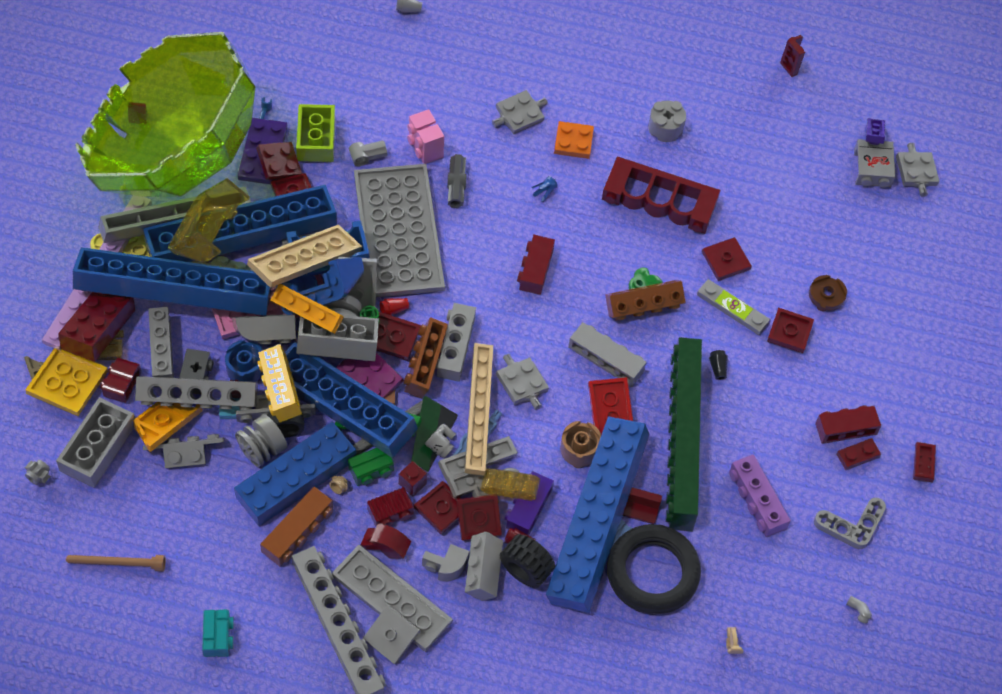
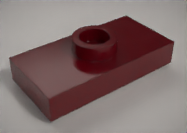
M916 442L913 470L914 480L933 483L936 445Z

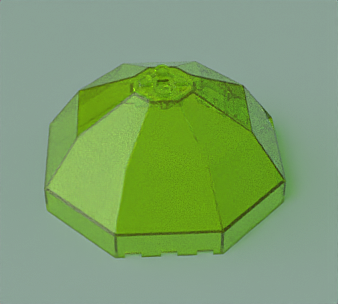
M224 32L167 35L161 39V44L155 48L149 47L140 53L142 57L133 63L130 60L119 68L129 83L121 88L116 84L110 87L106 94L110 101L107 99L102 101L98 108V113L94 114L90 122L94 128L87 127L82 135L83 148L78 142L75 144L77 152L81 156L82 165L86 169L87 177L99 191L141 197H181L231 164L252 124L256 86L238 52ZM110 124L127 134L126 137L120 136Z

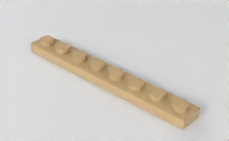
M474 343L464 473L484 476L486 471L493 345Z

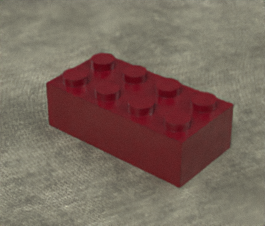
M92 292L58 333L61 349L95 362L135 312L134 297Z

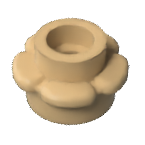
M343 476L332 477L329 485L334 493L341 494L348 490V482Z

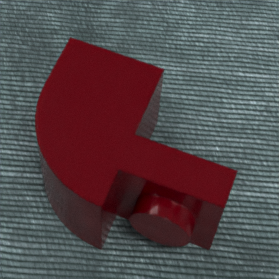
M377 524L376 528L367 529L360 546L365 550H380L388 558L404 559L411 540L393 527Z

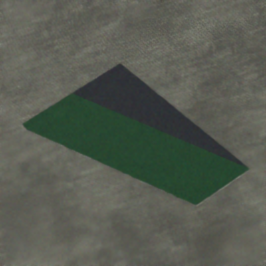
M424 396L420 412L422 422L416 433L411 462L414 461L420 468L428 472L437 454L427 447L425 442L441 424H445L451 429L458 415L427 396Z

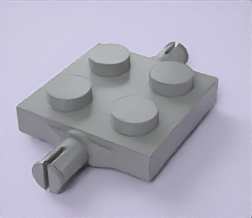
M525 90L496 103V109L500 113V118L492 120V124L495 128L505 124L515 134L544 121V115L539 108L547 105L548 102L545 97L535 101L528 91Z
M909 143L907 144L909 152H898L896 155L903 186L917 187L920 196L924 197L928 195L927 186H937L940 182L932 152H917L915 144Z
M510 354L504 355L503 359L508 366L497 370L496 376L513 404L516 405L521 402L530 401L535 410L541 408L542 405L537 397L547 392L549 387L531 358L514 362Z

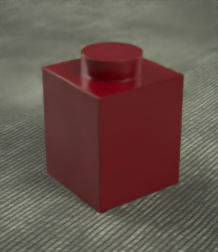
M412 461L399 473L398 484L404 487L413 497L427 484V473Z

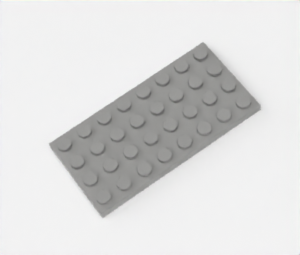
M416 164L354 170L359 217L363 226L370 259H377L376 297L445 291L427 165Z

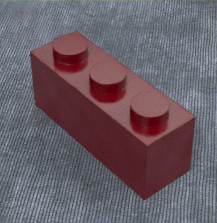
M533 234L532 241H528L526 247L528 255L523 257L521 265L524 269L523 272L519 271L517 282H520L519 290L541 295L554 251L555 239Z
M863 405L850 410L845 408L838 412L826 411L819 414L815 423L822 444L877 435L881 428L875 405Z

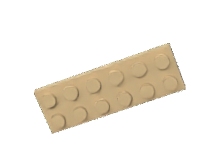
M336 225L248 259L247 265L271 288L327 266L329 261L339 257H349L357 252H361L362 246L341 226Z

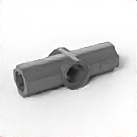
M455 154L450 159L447 189H449L448 205L452 208L463 206L464 190H466V157L460 154Z

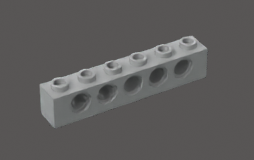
M136 377L135 401H141V405H153V402H161V406H173V403H180V407H192V404H200V408H212V405H220V409H232V406H240V410H251L252 407L257 406L258 382ZM155 386H159L162 390V394L159 397L153 394ZM175 387H179L182 391L179 398L173 395ZM194 388L201 390L202 394L199 399L194 398L192 395ZM214 389H218L221 392L219 400L212 397ZM234 390H238L241 393L239 401H235L232 398Z

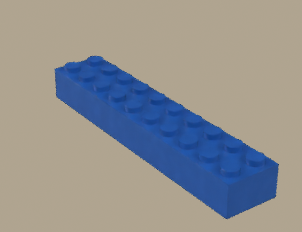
M325 184L145 227L143 232L150 257L193 262L287 239L286 232L296 231L297 236L331 228L337 225V212Z
M83 247L80 248L73 268V289L255 315H267L272 287L270 288L254 271Z
M608 416L546 592L551 605L590 613L650 435L645 423Z

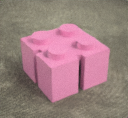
M428 109L409 116V124L407 125L409 135H407L409 144L414 146L417 158L421 159L423 164L444 158V135L438 124H436L430 110Z

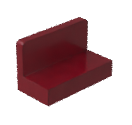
M632 487L622 516L655 524L662 495Z

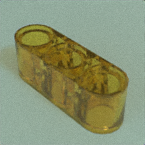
M486 469L480 490L491 495L497 494L504 497L535 500L541 479L531 474Z

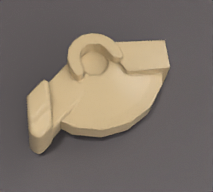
M727 627L726 648L728 654H743V649L738 645L736 627Z

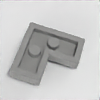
M486 471L484 476L463 472L447 479L454 498L471 492L473 497L496 494Z

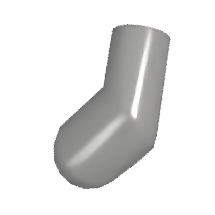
M850 596L846 605L858 610L860 613L858 620L860 622L868 623L869 618L871 619L872 616L866 603Z

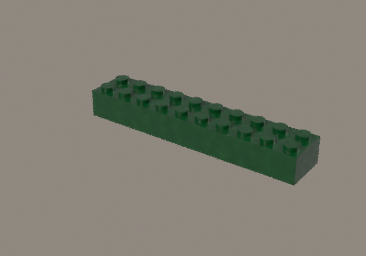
M679 337L677 344H674L673 354H671L670 365L673 366L670 372V382H672L669 392V399H671L669 416H671V422L669 421L668 433H670L668 451H670V456L667 459L669 474H667L666 482L669 490L666 494L668 510H666L665 522H669V528L674 530L693 532L698 516L702 339Z

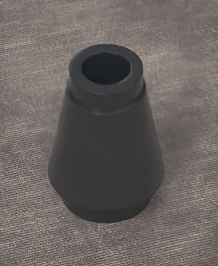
M724 350L711 352L709 361L715 379H726L728 355H726Z

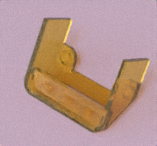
M228 178L200 193L190 206L168 249L176 255L199 262L210 261L221 252L212 242L223 222L227 219H232L237 214L236 209L238 205L248 201L250 196Z

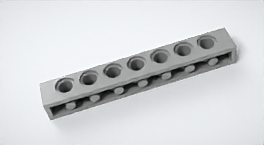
M315 546L292 555V564L355 694H384L385 680L382 675L378 676L375 670L377 668L376 662L373 657L368 656L366 652L368 646L365 640H360L357 634L360 632L357 623L351 621L349 607L346 603H342L340 599L342 597L341 591L338 586L334 587L332 580H334L329 568L325 569L323 565L325 559L321 551L317 552ZM311 569L318 570L315 574L309 573ZM320 586L327 587L324 591L317 590ZM329 603L336 605L332 609L325 607ZM337 621H343L344 625L336 626L334 625V623ZM349 638L352 639L353 642L351 644H345L343 643V640ZM355 656L362 658L360 662H353L351 659ZM364 674L371 676L369 680H362L360 677Z

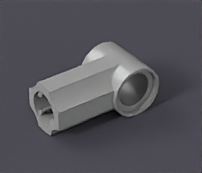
M383 140L365 145L362 142H356L349 147L353 163L358 167L366 165L369 160L387 156V149Z

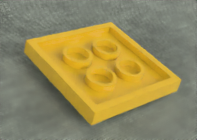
M54 348L25 391L27 395L79 416L108 373V367L65 350Z

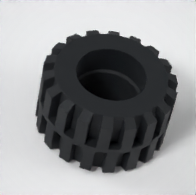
M515 535L500 553V560L506 570L515 579L532 588H539L555 569V562L548 551L537 541L525 535Z

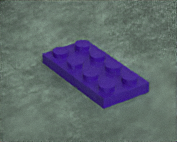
M259 118L251 119L238 171V180L270 184V181H273L266 180L256 148L258 144L284 142L288 127L287 122Z

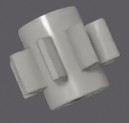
M42 460L37 462L30 461L25 467L27 470L25 477L35 485L41 482L44 484L51 477L48 475L50 467Z

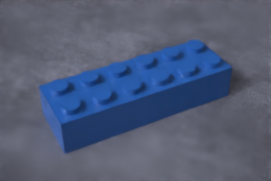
M332 421L235 486L236 499L260 527L304 497L313 487L317 488L348 466V459L357 456L356 449Z

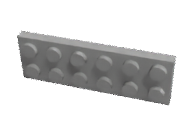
M360 545L332 572L334 579L379 615L387 605H390L421 631L413 642L425 652L453 621L451 617Z

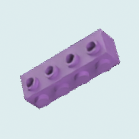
M754 454L733 462L729 475L732 481L736 482L739 487L740 496L745 498L750 514L756 518L757 527L760 532H763L765 537H769L786 530L791 520Z

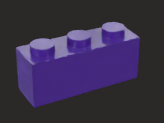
M534 471L531 472L529 477H525L521 486L523 488L521 494H516L513 500V504H515L513 509H509L505 515L504 520L507 521L506 529H514L516 527L528 535L531 533L553 489L554 480Z

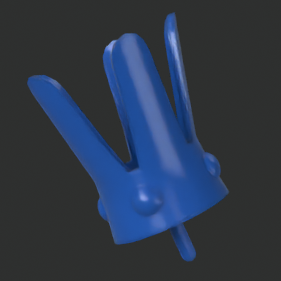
M548 176L543 182L533 186L532 188L539 186V189L533 193V196L536 197L547 190L541 199V202H544L548 195L557 188L556 179Z

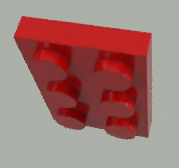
M627 377L588 381L593 425L598 428L601 435L608 416L633 421Z

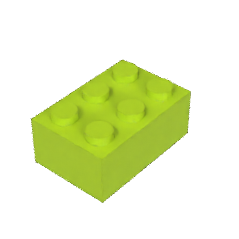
M299 104L296 143L297 160L334 162L335 105Z

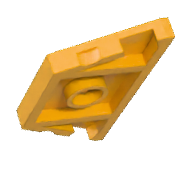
M156 402L133 420V424L148 451L152 452L199 415L203 409L200 408V404H196L195 407H180V403H173V406H161V402Z

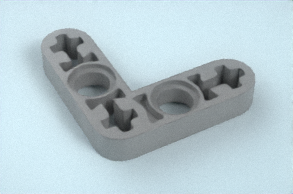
M880 498L870 499L857 525L829 511L821 510L814 518V525L819 530L856 549H863L870 541L885 511L886 505ZM878 505L879 507L875 515L871 514L874 506ZM823 517L826 518L825 523H821ZM863 520H871L873 527L864 526ZM832 522H835L833 528H830ZM844 526L847 529V533H839L836 527ZM862 531L865 534L862 541L858 542L857 539Z

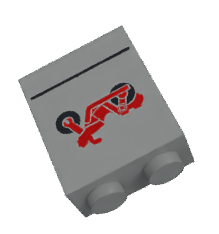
M858 139L854 148V155L858 156V176L855 184L880 186L883 188L891 187L895 179L893 142L884 141V144L872 145L866 142V140Z

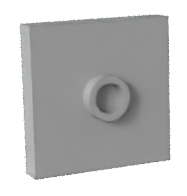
M387 605L363 639L393 664H397L421 630L393 607Z

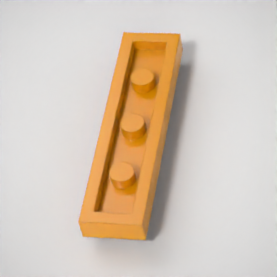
M282 284L277 286L270 300L334 334L344 316Z

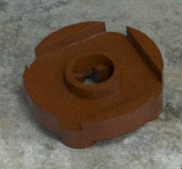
M821 275L815 278L809 288V298L820 311H831L840 308L844 304L847 295L845 284L838 278H831L830 275ZM825 290L831 291V295L824 294Z

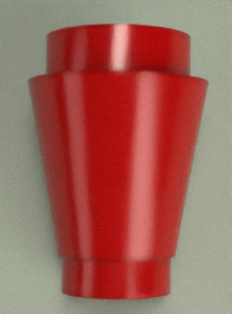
M385 298L384 301H380V311L391 316L409 309L407 298Z

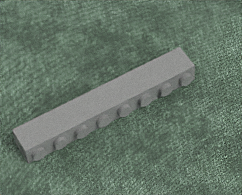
M240 187L100 216L98 227L103 242L108 243L144 235L143 228L242 205L251 201L246 187Z

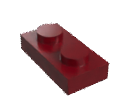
M870 438L841 449L836 455L846 471L880 458L881 453L874 440Z

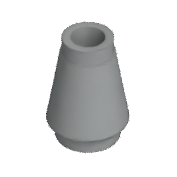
M397 0L396 10L400 11V13L421 12L422 2L417 0Z

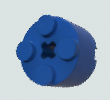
M240 340L231 344L225 355L228 377L234 381L237 379L243 382H258L261 376L264 375L257 361H260L258 352L263 351L262 348L253 341L245 342V340Z

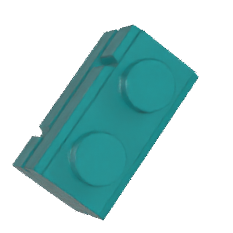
M204 610L202 644L204 657H228L229 649H233L234 641L233 636H230V629H234V617H230L229 610Z

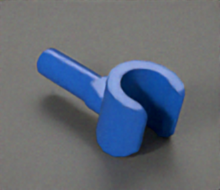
M265 97L262 98V112L259 119H264L267 111L272 109V99L266 103Z

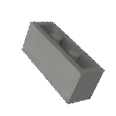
M488 532L472 536L465 593L481 601L497 597L501 564L500 553L502 552L503 540Z

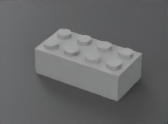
M342 315L344 318L334 334L300 316L296 354L375 361L379 319Z
M99 397L57 458L56 462L59 471L95 488L134 429V413Z

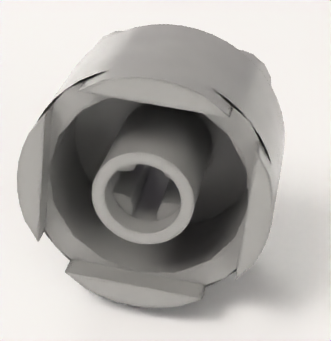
M678 101L656 102L651 109L648 129L650 134L656 136L662 142H672L678 139L683 133L686 121V112L682 104Z

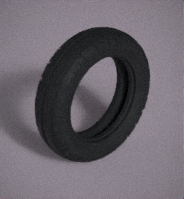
M648 524L632 528L618 538L611 548L608 557L607 574L613 591L627 606L646 614H665L679 609L692 598L699 585L701 566L695 548L684 535L664 525ZM641 546H662L671 551L679 560L682 568V578L678 585L670 591L659 594L645 592L636 587L627 575L626 560L628 556Z

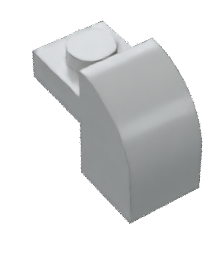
M450 544L445 558L425 551L422 558V566L430 572L437 571L439 581H452L464 572L469 560L470 551Z

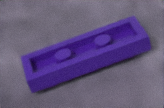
M868 118L866 142L872 145L884 144L885 120Z

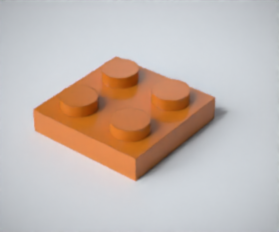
M559 121L554 154L589 159L594 126Z

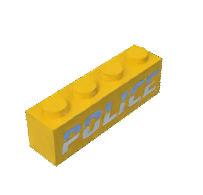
M279 344L258 352L260 361H257L260 371L264 374L261 376L264 386H267L265 394L268 401H271V405H268L271 415L276 416L279 422L301 415L302 411L289 362L282 346Z

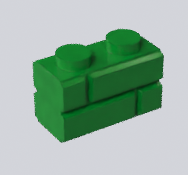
M374 448L349 458L348 468L357 486L361 484L369 485L378 477L385 478L391 475L394 471V462L389 455L378 448Z

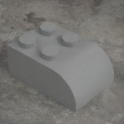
M295 315L232 317L235 331L248 340L258 341L260 344H272L271 340H277L279 343H291V339H296Z

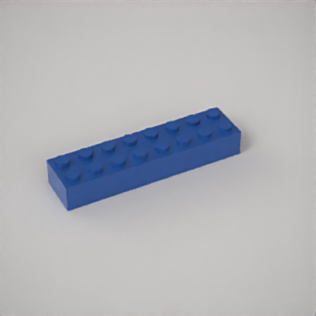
M294 342L285 352L297 396L308 404H315L316 409L390 457L394 458L417 431L418 427L413 416L318 356L296 354L297 343Z

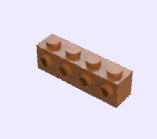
M681 280L605 294L609 317L615 318V320L626 319V315L630 314L641 316L644 315L645 311L651 310V313L661 312L664 307L675 309L679 308L680 304L686 303Z
M430 317L425 325H421L418 332L420 340L416 341L413 349L416 353L414 357L412 356L408 365L411 370L410 373L406 374L403 384H406L404 392L423 398L429 390L448 324Z
M313 487L260 543L261 552L278 566L288 562L297 547L301 548L305 544L309 534L315 533L318 530L321 521L324 518L330 517L333 512V500L316 487Z

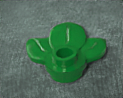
M643 267L635 271L634 277L629 281V289L663 283V281L656 275H650L648 268Z

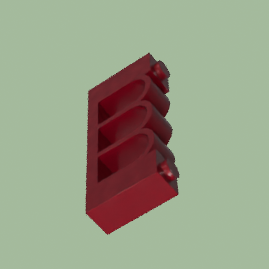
M617 156L603 189L602 200L619 205L621 202L623 206L633 210L644 207V210L653 217L660 218L668 215L673 223L682 226L689 225V229L705 234L716 207L720 190ZM630 178L648 183V187L643 195L632 196L626 192L625 189ZM654 186L673 192L667 203L656 204L652 202L650 194ZM681 194L697 199L693 210L690 212L678 211L674 207L677 195Z

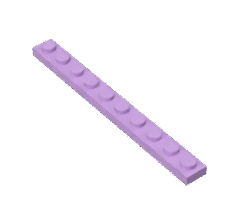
M134 193L124 211L151 206L152 201ZM130 238L108 243L103 242L99 250L122 253ZM75 289L72 291L43 337V344L61 350L58 333L92 292Z

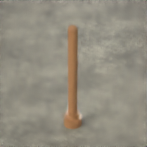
M68 555L66 562L151 567L155 571L164 572L166 557L165 555H156L150 559Z

